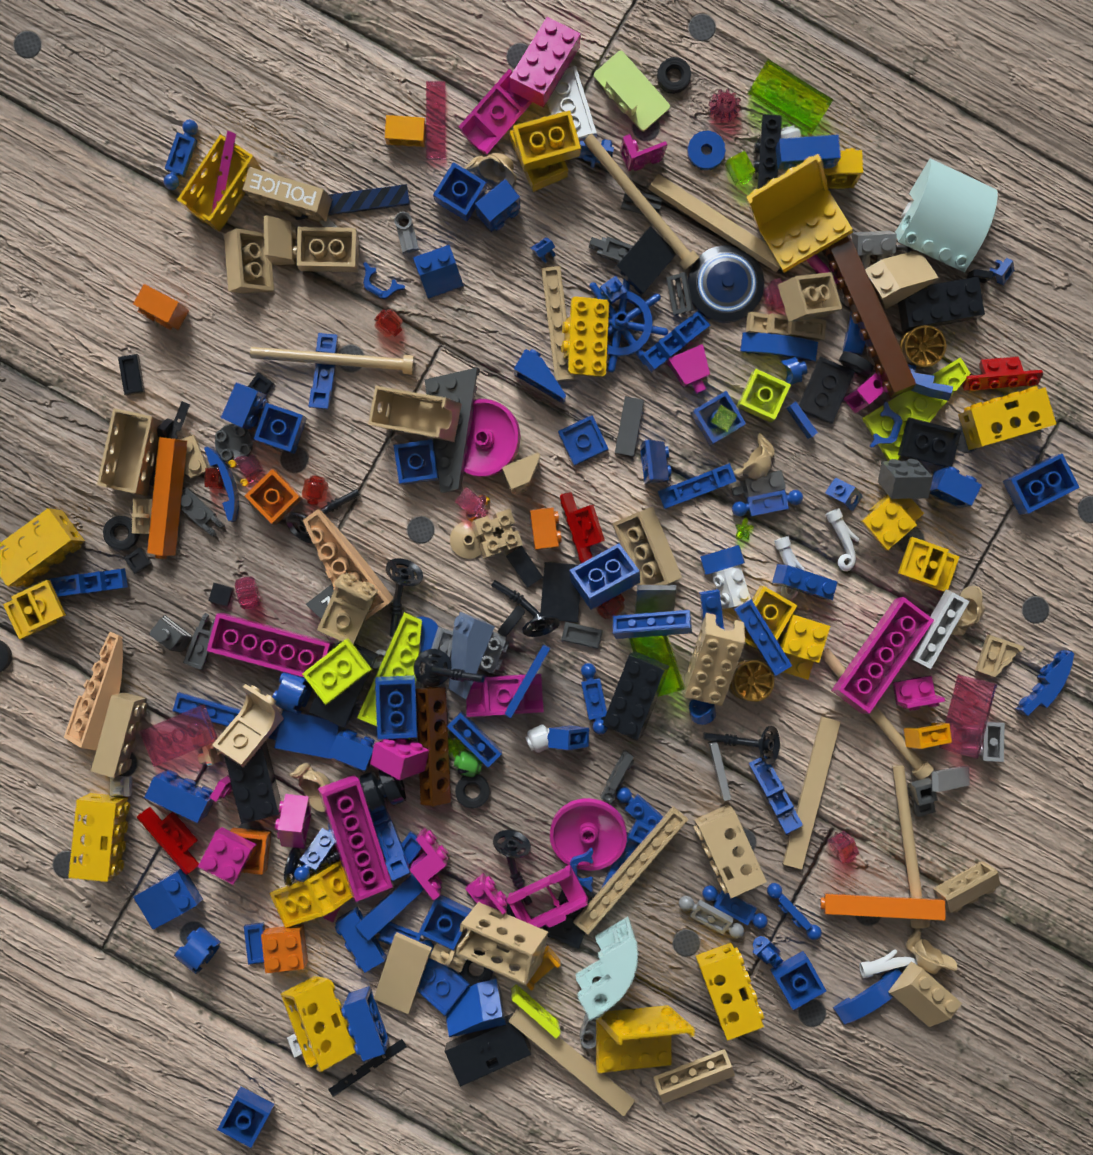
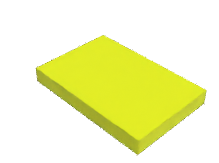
M347 638L302 675L323 703L327 705L372 669L349 638Z
M515 984L511 988L512 1001L552 1036L557 1038L561 1034L558 1020L520 986Z

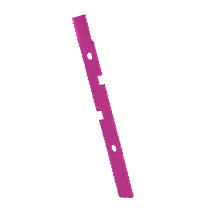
M227 131L219 170L222 172V176L218 175L212 212L217 206L216 202H219L223 197V194H221L222 190L225 191L236 139V133Z

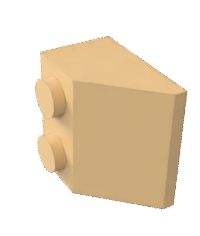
M264 216L265 256L272 265L296 264L297 246H295V239H297V227L289 220Z

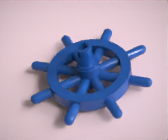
M623 278V286L627 290V294L618 299L620 300L618 313L609 303L608 336L614 333L612 346L607 344V355H610L608 371L610 373H613L616 369L617 357L636 353L639 358L644 353L642 347L649 339L651 333L664 336L668 334L667 328L652 326V315L649 307L657 303L661 296L655 294L644 301L641 297L629 291L630 284L625 278ZM590 283L589 287L597 299L608 300L596 283ZM627 301L636 306L629 313L625 312ZM639 314H642L644 324L629 322ZM628 329L643 333L636 341ZM621 334L630 346L619 348Z

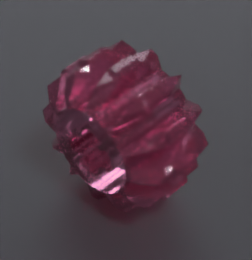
M729 88L726 89L725 93L722 89L718 90V94L714 93L711 97L712 100L708 104L711 107L709 114H715L714 120L720 118V123H723L724 119L728 123L731 122L732 118H737L738 112L741 110V105H739L741 99L735 98L736 91L730 94Z
M250 576L236 580L235 592L241 608L253 609L260 606L261 598L255 579Z

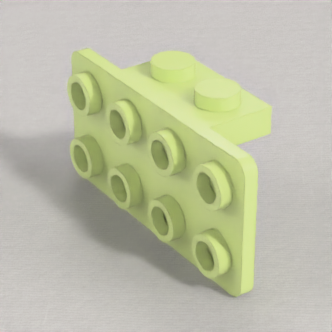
M618 51L594 73L595 80L603 87L608 97L618 104L619 109L641 131L648 129L670 108V104L623 51Z

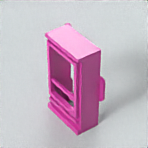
M571 865L520 890L511 892L507 897V903L510 905L516 918L538 928L544 925L552 927L565 921L567 914L587 906L588 897ZM558 882L568 902L559 905V900L556 899L549 885ZM546 887L554 901V905L557 907L531 919L521 899Z

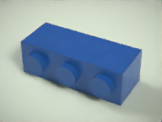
M839 135L779 139L776 145L778 170L784 169V171H787L790 168H795L808 157H813L817 154L822 159L823 168L829 169L836 166L841 158Z
M777 564L772 583L820 599L833 600L838 581L790 565Z
M463 711L447 725L487 767L502 754V750Z
M357 906L336 920L335 929L345 939L347 950L355 956L357 967L359 969L362 968L364 973L384 962L387 955L375 935L367 941L355 928V925L364 918Z

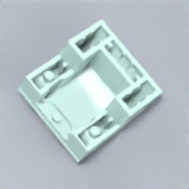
M930 158L909 193L914 201L895 231L897 234L896 238L903 245L965 272L980 249L991 226L997 205L998 192L997 189Z
M629 917L622 919L595 935L596 942L601 949L598 952L600 960L575 974L576 980L582 989L578 992V999L585 1009L589 1020L600 1018L604 1011L617 1003L630 987L634 978L638 949ZM596 976L601 977V979L597 982L592 981L593 978Z

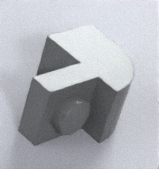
M927 777L908 783V795L912 799L915 815L921 817L935 813L934 801H938L936 792L932 791V780Z

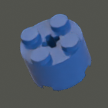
M283 672L279 679V683H281L279 689L274 692L272 698L275 699V705L279 708L299 715L302 713L299 709L301 706L306 707L313 688L305 677Z
M199 927L186 938L188 942L184 947L181 946L174 956L190 971L198 974L203 969L200 966L205 963L208 964L222 942L205 928Z

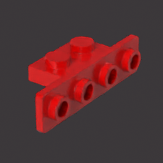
M1019 356L981 359L979 366L982 375L967 376L963 384V390L976 391L981 389L1034 386L1039 384L1043 371H1024Z
M568 492L560 495V502L567 517V525L571 529L573 543L578 551V559L582 564L593 558L589 546L603 542L605 539L594 505L577 510L573 494Z
M148 807L137 816V819L186 875L199 865V862L188 851L198 840L174 812H171L161 820L154 810Z

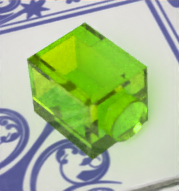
M745 150L729 158L725 164L735 186L739 183L744 185L752 180L755 169Z

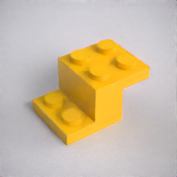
M887 494L869 509L871 513L861 522L885 550H889L917 525L915 521L924 512L912 498L891 499Z
M910 537L898 574L909 577L910 581L944 592L946 589H949L960 556L948 553L949 549Z
M45 580L11 596L12 600L3 604L19 639L26 638L57 623V619L66 616L50 580Z
M792 614L787 632L781 633L778 642L792 664L790 668L783 672L809 680L813 663L820 662L830 626Z

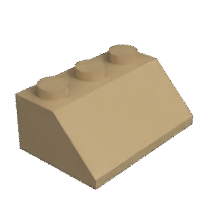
M237 228L225 233L224 244L228 292L243 294L273 292L272 263L265 256L264 233Z
M539 452L502 467L512 493L516 492L519 495L527 491V487L530 486L540 462Z
M981 861L934 887L933 890L938 899L945 900V910L949 913H955L960 911L962 906L978 901L980 896L994 892L1000 886L999 874L995 868Z
M912 961L888 991L928 1027L951 1019L962 1005L956 997Z

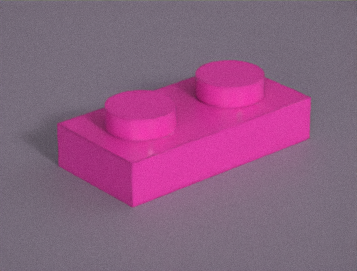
M229 775L218 782L210 799L217 802L221 798L224 799L227 795H230L233 789Z

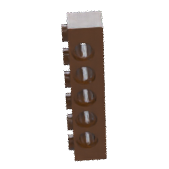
M446 687L416 689L418 743L429 750L425 771L419 773L421 805L438 806L451 803Z

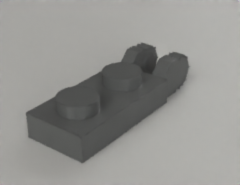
M186 487L182 491L180 508L212 537H215V530L207 523L212 520L220 528H223L225 524L189 488Z
M206 613L202 616L199 626L196 627L183 661L184 664L200 670L204 668L209 655L207 647L215 621L214 619L210 631L204 629L209 620V614Z

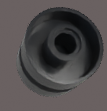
M380 769L379 778L374 771L360 776L364 796L374 814L388 808L387 798L393 806L406 801L403 780H398Z

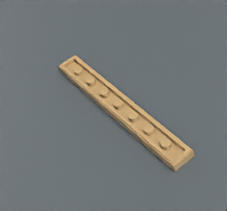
M658 174L648 188L650 191L773 271L777 272L780 268L765 242L662 175Z
M823 716L820 717L796 809L803 827L790 833L783 859L784 865L798 869L803 868L841 721Z
M672 806L575 918L574 924L589 935L684 826L688 818Z
M517 1008L509 1019L512 1025L621 1115H626L635 1099L606 1075L598 1073L594 1065L559 1036L555 1038L522 1008Z

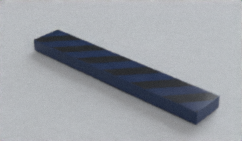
M404 184L329 194L333 200L328 216L410 205L408 186ZM303 214L301 217L295 216L296 220L308 219L309 217Z

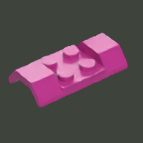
M510 69L507 70L458 126L463 136L475 148L486 155L532 104L531 101L510 91V76L513 73Z
M541 674L535 675L514 714L544 712ZM525 675L485 677L483 683L473 681L466 699L467 717L505 715V711Z

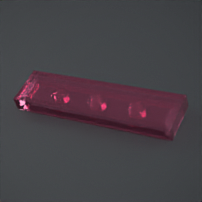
M426 81L427 160H446L445 81Z

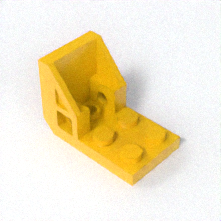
M340 859L338 862L335 861V864L331 863V866L327 865L317 870V872H313L305 882H295L290 886H284L269 893L285 928L324 916L336 910L353 897Z

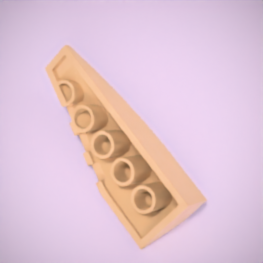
M317 509L303 520L332 584L340 575L349 573L357 577L356 580L369 582L375 586V589H378L365 620L392 601L394 597L371 567L320 509Z
M109 632L99 653L100 661L94 663L91 669L93 675L84 684L86 689L83 696L79 695L64 735L65 739L80 748L97 750L111 695L120 693L123 642L122 636L113 632Z

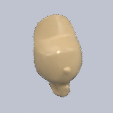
M492 153L485 157L482 155L477 156L464 167L469 172L479 170L484 178L495 181L497 184L506 179L512 186L517 180L513 172V161L501 153Z
M759 433L757 438L759 447L752 452L748 462L743 464V468L735 470V475L746 474L754 480L767 476L771 469V459L775 451L772 444L762 433Z
M977 586L966 587L961 592L960 596L968 600L969 603L951 635L963 636L968 627L975 625L981 620L985 606L982 603V591Z
M303 763L289 775L291 778H299L298 784L303 789L305 796H309L311 806L317 811L325 812L318 788L330 784V781L325 774L314 771L308 763Z
M915 928V931L907 940L906 947L915 955L918 966L931 974L938 973L942 968L957 971L956 961L952 957L942 954L929 941L921 939V930Z

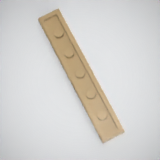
M561 267L541 268L554 376L557 382L574 381V374L568 373V359H564V353L561 352L562 341H564L565 333H562V325L567 319Z

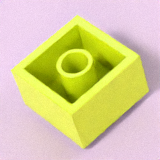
M755 369L751 373L736 407L771 423L776 419L791 384Z

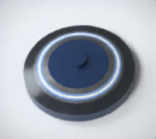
M731 245L716 246L705 251L694 262L688 276L692 304L704 317L715 322L731 323L745 318L749 312H752L757 307L764 292V275L758 261L740 248Z

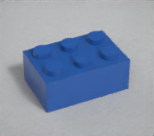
M1063 453L1053 455L1003 480L1019 515L1029 514L1080 488Z
M620 543L570 569L571 583L590 610L639 584L640 570Z
M415 675L376 677L377 739L417 738Z
M171 770L154 776L144 796L145 799L196 823L208 816L214 800L210 799L213 793L212 789L204 786L201 788L195 785V781L188 778L184 780Z
M371 986L348 993L342 1007V1013L344 1018L348 1019V1030L350 1036L355 1039L357 1055L361 1056L363 1062L385 1054L389 1037Z

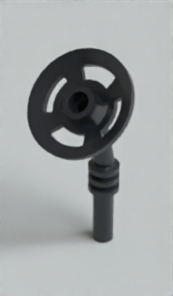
M355 489L340 498L336 497L335 501L332 499L331 503L327 502V505L320 510L325 515L330 511L334 512V509L342 508L343 504L357 498L361 494L358 489ZM299 513L289 514L286 522L290 531L300 540L313 544L310 536H307L309 533L303 522L307 517Z
M402 558L390 560L385 568L389 578L396 582L393 603H391L393 607L390 608L392 610L390 612L392 615L390 637L394 636L398 627L400 611H402L400 607H402L403 587L416 586L423 579L422 570L415 563ZM396 565H403V566H406V567H408V568H404V567H402V568H397Z
M494 580L491 585L493 588L508 596L509 600L513 599L514 603L520 604L533 616V619L522 628L525 636H543L559 627L560 620L558 617L542 615L524 598V595L520 596V593H516V590L512 591ZM549 620H554V622L551 625H549Z
M439 649L423 651L414 662V675L416 679L428 687L439 686L448 677L456 681L468 680L483 683L485 680L484 675L467 673L465 670L455 668L451 670L450 658ZM432 654H437V655H440V658H437V657H430V658H428L427 656H428V655H432ZM421 662H424L425 673L420 675V664ZM445 662L447 664V669L443 668V663ZM427 679H430V680H437V679H439V681H437V682H428V681H426V680H427Z
M774 726L766 727L759 740L740 738L732 734L703 733V740L721 742L729 746L742 745L759 748L763 762L769 765L775 762L780 749L779 733Z
M499 831L493 838V845L499 853L506 856L511 873L510 878L514 886H517L518 890L525 887V881L522 879L521 872L517 870L514 858H522L528 855L531 849L530 841L517 831ZM505 837V841L502 844L498 843L499 839ZM520 850H525L522 854L518 855ZM529 895L523 898L525 905L532 903Z
M292 848L286 861L284 883L287 886L294 882L295 870L304 865L300 862L301 853L299 848ZM333 851V854L329 853V856L326 857L320 867L331 866V863L335 864V861L338 862L340 859L338 851Z

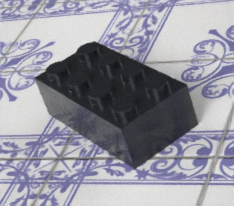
M979 277L931 284L898 302L903 332L925 325L935 327L976 320L985 315Z
M636 651L629 654L602 725L632 739L639 740L645 732L670 666Z
M265 741L244 768L224 755L241 824L279 815L281 798L267 742Z

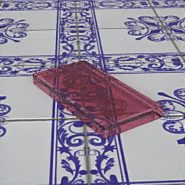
M958 674L945 722L950 723L952 743L942 744L939 748L978 759L997 684Z
M205 704L140 731L153 767L214 743L218 739Z

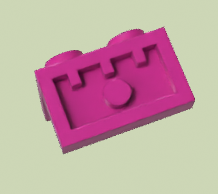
M630 134L624 136L620 152L627 170L631 171L634 169V171H638L644 168L646 164L660 162L664 157L667 142L664 141L639 151L636 140H632Z
M930 675L892 682L896 705L902 706L903 709L909 708V711L921 709L923 705L936 707L940 706L939 702H945V697L935 695L933 679Z
M483 873L465 887L476 903L480 902L500 910L502 914L506 913L507 897L501 890L498 892L494 887L496 884L490 876L486 877Z

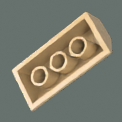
M654 507L639 511L612 523L622 548L640 570V583L637 585H666L682 578Z

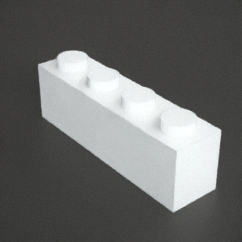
M946 589L930 616L934 619L933 623L909 657L931 669L969 601Z

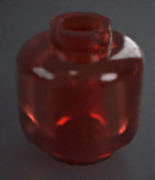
M383 309L374 319L375 328L386 338L392 335L396 337L402 331L400 326L403 321L392 309Z
M311 475L310 478L304 480L302 497L307 500L308 504L318 505L319 502L326 500L329 484L325 481V478Z
M619 594L597 606L596 610L604 619H613V616L619 615L625 609V599Z

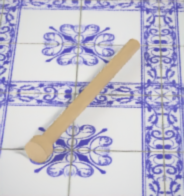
M590 134L583 142L681 259L679 264L686 270L699 256L694 250L690 252L594 135Z
M262 347L250 348V358L403 370V374L413 375L414 369L413 355H404L402 359Z
M825 647L821 658L835 675L840 678L846 669L831 650ZM875 705L869 714L870 717L914 768L912 770L914 776L918 780L929 776L934 768L928 761H922L912 748L906 747L905 739Z
M895 765L892 768L911 898H923L904 765ZM910 919L912 928L920 929L931 926L930 920Z

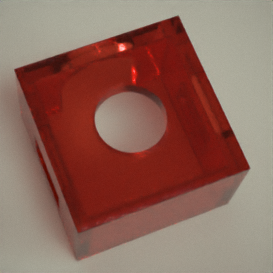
M205 468L204 487L223 489V479L219 468Z

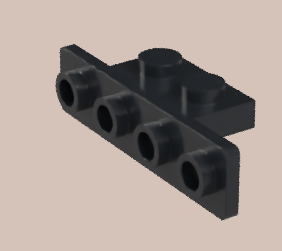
M764 114L762 116L761 135L758 141H755L753 150L756 153V160L753 161L752 172H755V179H758L757 189L767 185L770 180L778 178L776 145L781 137L782 116Z

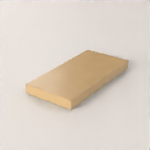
M397 932L394 935L374 999L409 1014L432 947Z

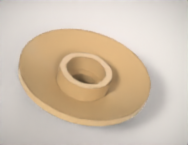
M463 521L457 524L450 535L452 550L458 556L465 559H473L482 554L479 547L482 539L481 536H475L471 521ZM467 536L472 537L471 543L465 542Z

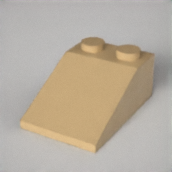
M917 250L882 259L865 269L875 293L885 309L939 280L923 253Z

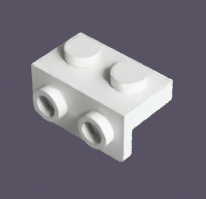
M741 565L712 573L716 589L720 591L723 609L741 605L751 599Z

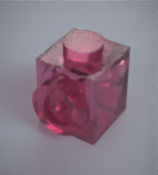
M781 278L772 280L767 288L763 289L765 303L767 307L771 306L772 311L784 307L778 284L788 279L783 281Z

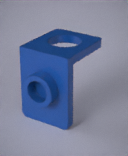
M834 478L825 492L828 496L844 503L851 511L855 509L863 497L856 487L838 478ZM856 495L855 501L851 504L852 498Z

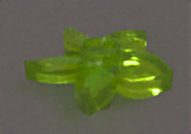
M744 518L742 525H735L738 530L736 533V539L738 540L742 538L749 540L750 534L748 531L753 529L754 526L747 525V518Z
M458 737L454 741L448 738L449 753L452 752L454 757L456 755L459 756V751L466 749L464 745L459 744L461 740Z

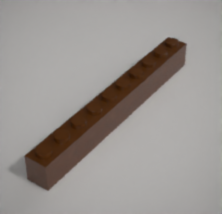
M850 235L822 250L824 256L828 257L829 268L837 277V286L843 291L844 302L852 311V320L860 329V338L862 341H865L868 347V356L873 359L875 372L883 381V390L892 398L912 390L916 382Z

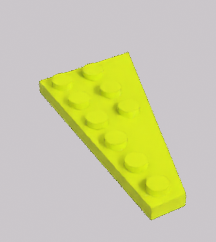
M960 357L932 374L934 376L933 383L953 386V394L971 373ZM911 390L888 402L889 407L901 417L902 425L895 442L891 444H878L888 461L890 459L898 460L901 457L898 455L907 418L930 423L937 412L946 404L947 400L928 397ZM882 405L864 416L862 420L872 436L877 433L882 438H888L894 421L889 416H880V413L884 411Z
M405 612L403 613L358 713V719L377 726L376 677L414 675V662L419 654L422 619Z

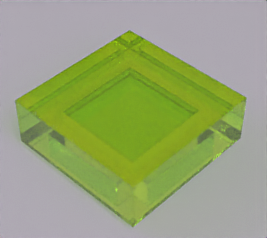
M720 405L710 423L728 432L737 414Z

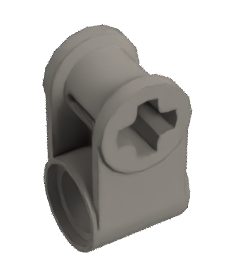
M585 1013L579 1036L582 1046L586 1049H591L596 1046V1019L589 1020L587 1013ZM592 1034L593 1038L588 1041L584 1039V1036Z

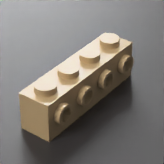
M723 1049L661 1073L653 1078L659 1095L665 1104L731 1078L735 1074L726 1050Z

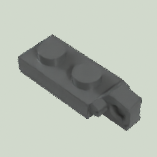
M607 236V238L602 237L601 240L592 237L588 248L597 251V255L618 263L633 245Z
M782 470L767 473V476L756 480L751 478L740 481L741 486L734 487L731 490L733 496L743 494L744 498L786 489Z
M623 750L606 782V786L600 795V798L606 802L612 803L615 799L616 788L622 785L626 770H629L633 765L634 756L630 752Z

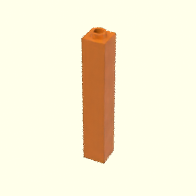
M159 437L147 553L155 554V558L167 559V556H175L187 450L186 440Z
M824 893V898L821 897L820 907L824 909L825 914L945 920V900L832 893Z

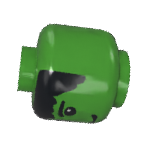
M463 750L460 756H455L453 767H457L459 775L475 777L476 774H480L482 761L473 752Z

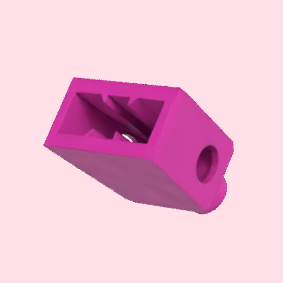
M703 344L668 359L669 367L683 388L692 384L696 394L706 390L703 379L710 375Z
M876 373L844 398V401L854 413L871 404L884 392L881 377Z

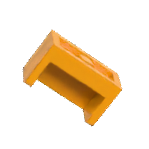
M386 115L385 141L387 145L425 147L426 122L424 117Z
M934 722L932 726L904 728L905 744L909 748L923 749L952 743L950 723Z
M549 945L545 947L541 965L526 985L531 991L534 989V984L555 966L557 968L561 966L560 958Z

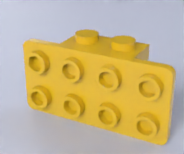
M577 296L571 299L570 317L562 325V333H565V337L561 345L564 359H568V373L597 377L606 375L608 300Z

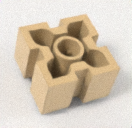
M510 508L495 513L492 520H490L488 515L471 522L475 536H481L482 539L479 547L483 559L501 553L500 548L502 547L506 552L523 545L518 530L513 532L511 525L515 521ZM495 529H497L501 533V535H499V538H497V536L494 537L493 535Z

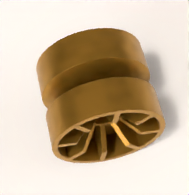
M925 325L908 331L901 337L898 343L907 364L915 365L916 369L935 365L943 358L946 351L944 335L933 326Z
M740 661L736 666L729 691L740 700L752 702L764 700L771 694L774 688L773 672L763 662Z

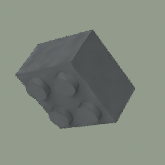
M890 459L889 461L881 462L878 483L891 499L929 498L933 476L918 460L908 459L907 461Z

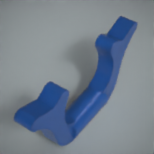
M366 262L363 263L366 270L363 284L367 291L380 299H387L394 292L405 290V286L397 284L394 279L387 291H382L370 283V278L377 270L376 268H371Z
M888 402L883 404L884 411L880 413V416H889L893 419L894 425L888 438H882L875 433L873 441L869 445L870 448L877 444H891L897 440L902 419L890 409Z
M590 848L584 854L574 856L570 860V865L580 884L585 886L590 892L593 891V877H578L577 865L580 862L593 863V848Z

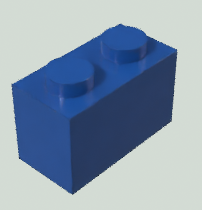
M571 725L549 728L547 737L548 748L572 750L589 747V728Z

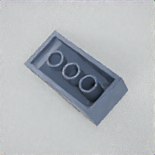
M460 612L454 621L451 670L455 668L465 670L467 673L476 674L495 626ZM449 677L448 689L467 699L473 681L451 680Z

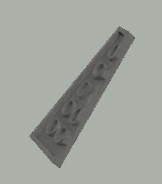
M472 368L424 379L427 395L448 398L462 404L455 441L451 442L433 438L441 493L461 490L465 468L463 464L468 449L466 445L468 436H470L474 410V394L477 391L476 382L480 368Z

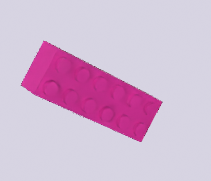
M900 597L895 599L831 691L861 714H870L934 619L906 598Z
M217 613L207 651L304 677L302 674L332 650L333 642L233 615Z
M352 775L319 787V795L354 900L357 902L392 888L393 886L359 779Z

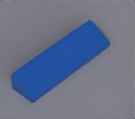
M690 610L613 616V635L616 639L692 633Z

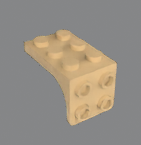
M346 573L340 575L335 580L333 585L336 587L317 630L342 642L349 638L354 645L378 589H375L373 584L356 580L357 577Z
M246 684L242 687L246 693V699L241 711L212 745L214 749L243 768L284 719L280 713L281 709L275 705L276 701L270 695L264 696L257 687L253 685L250 687Z

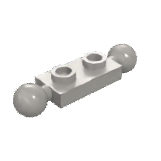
M690 896L680 898L679 907L683 911L691 910V918L721 934L728 930L731 937L739 939L744 935V927L741 924H732L733 917L702 900L694 904Z

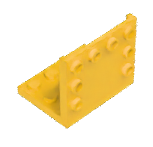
M818 154L808 157L802 164L788 169L785 174L770 180L762 188L753 190L746 197L756 226L783 273L853 233L852 227L828 190L822 159Z
M669 1005L604 1011V1014L596 1019V1071L598 1073L672 1065L671 1035L687 1033L693 1037L695 1036V1028Z

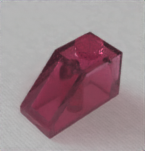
M844 830L827 839L841 863H850L859 855L854 838Z

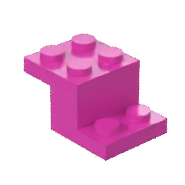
M425 827L416 838L425 852L412 862L409 870L434 901L440 896L442 881L436 873L447 865L449 858L447 855L449 853L443 845L440 846L437 843V837L433 831H428Z

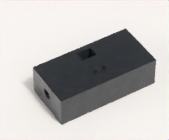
M354 643L355 648L372 669L378 654ZM371 671L327 705L316 694L309 712L345 728L351 719Z
M514 1013L505 1016L506 1025L467 1033L446 1043L444 1052L460 1087L531 1055V1045L527 1036L509 1022Z

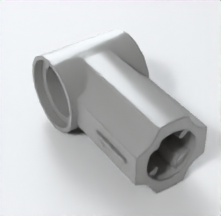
M406 212L398 213L395 216V224L402 252H415L419 250L412 218ZM401 219L409 220L408 225L405 227L400 226L399 222Z

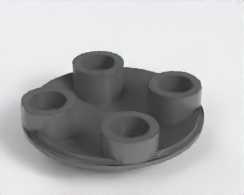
M228 424L216 432L215 448L223 460L240 462L250 455L253 449V438L246 428L235 424Z

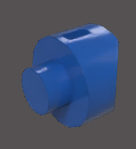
M796 357L780 361L787 371L785 382L791 385L802 382V375L808 373L806 363L804 361L798 362Z
M695 699L690 701L689 711L693 722L706 725L716 718L715 704Z

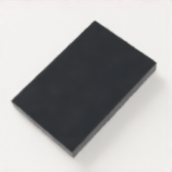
M650 226L614 268L642 295L677 254Z
M820 356L798 405L804 413L826 423L833 424L855 371Z
M907 418L898 455L948 468L952 467L961 431L914 418Z
M544 562L540 609L542 615L556 616L560 621L578 622L580 594L571 583L570 569L578 565Z
M583 888L588 897V905L597 893ZM562 889L557 899L559 900V905L568 902ZM586 906L567 914L566 920L555 926L548 927L546 925L547 937L579 949L585 932L574 924V920Z

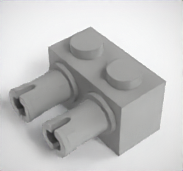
M892 231L852 233L853 244L865 269L869 267L870 256L877 255V262L882 259L889 258V255L895 254L896 233Z
M493 631L481 660L480 669L490 673H494V670L499 671L502 663L499 657L501 652L506 653L509 642L506 641L507 636L504 637Z
M983 721L981 725L963 724V729L970 730L963 731V736L981 737L982 743H962V748L969 749L962 750V755L980 756L983 761L1004 762L1005 723Z

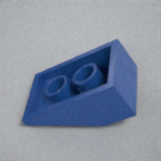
M525 349L514 367V375L564 404L566 394L544 360L540 357L541 354L533 349L530 351Z
M645 440L640 446L644 484L667 482L669 477H671V466L667 465L666 459L669 458L668 446H665V443L662 441Z
M181 869L133 897L153 930L182 915L203 900L190 876L186 875Z
M497 979L477 983L465 990L446 1015L449 1038L506 1025L501 990Z

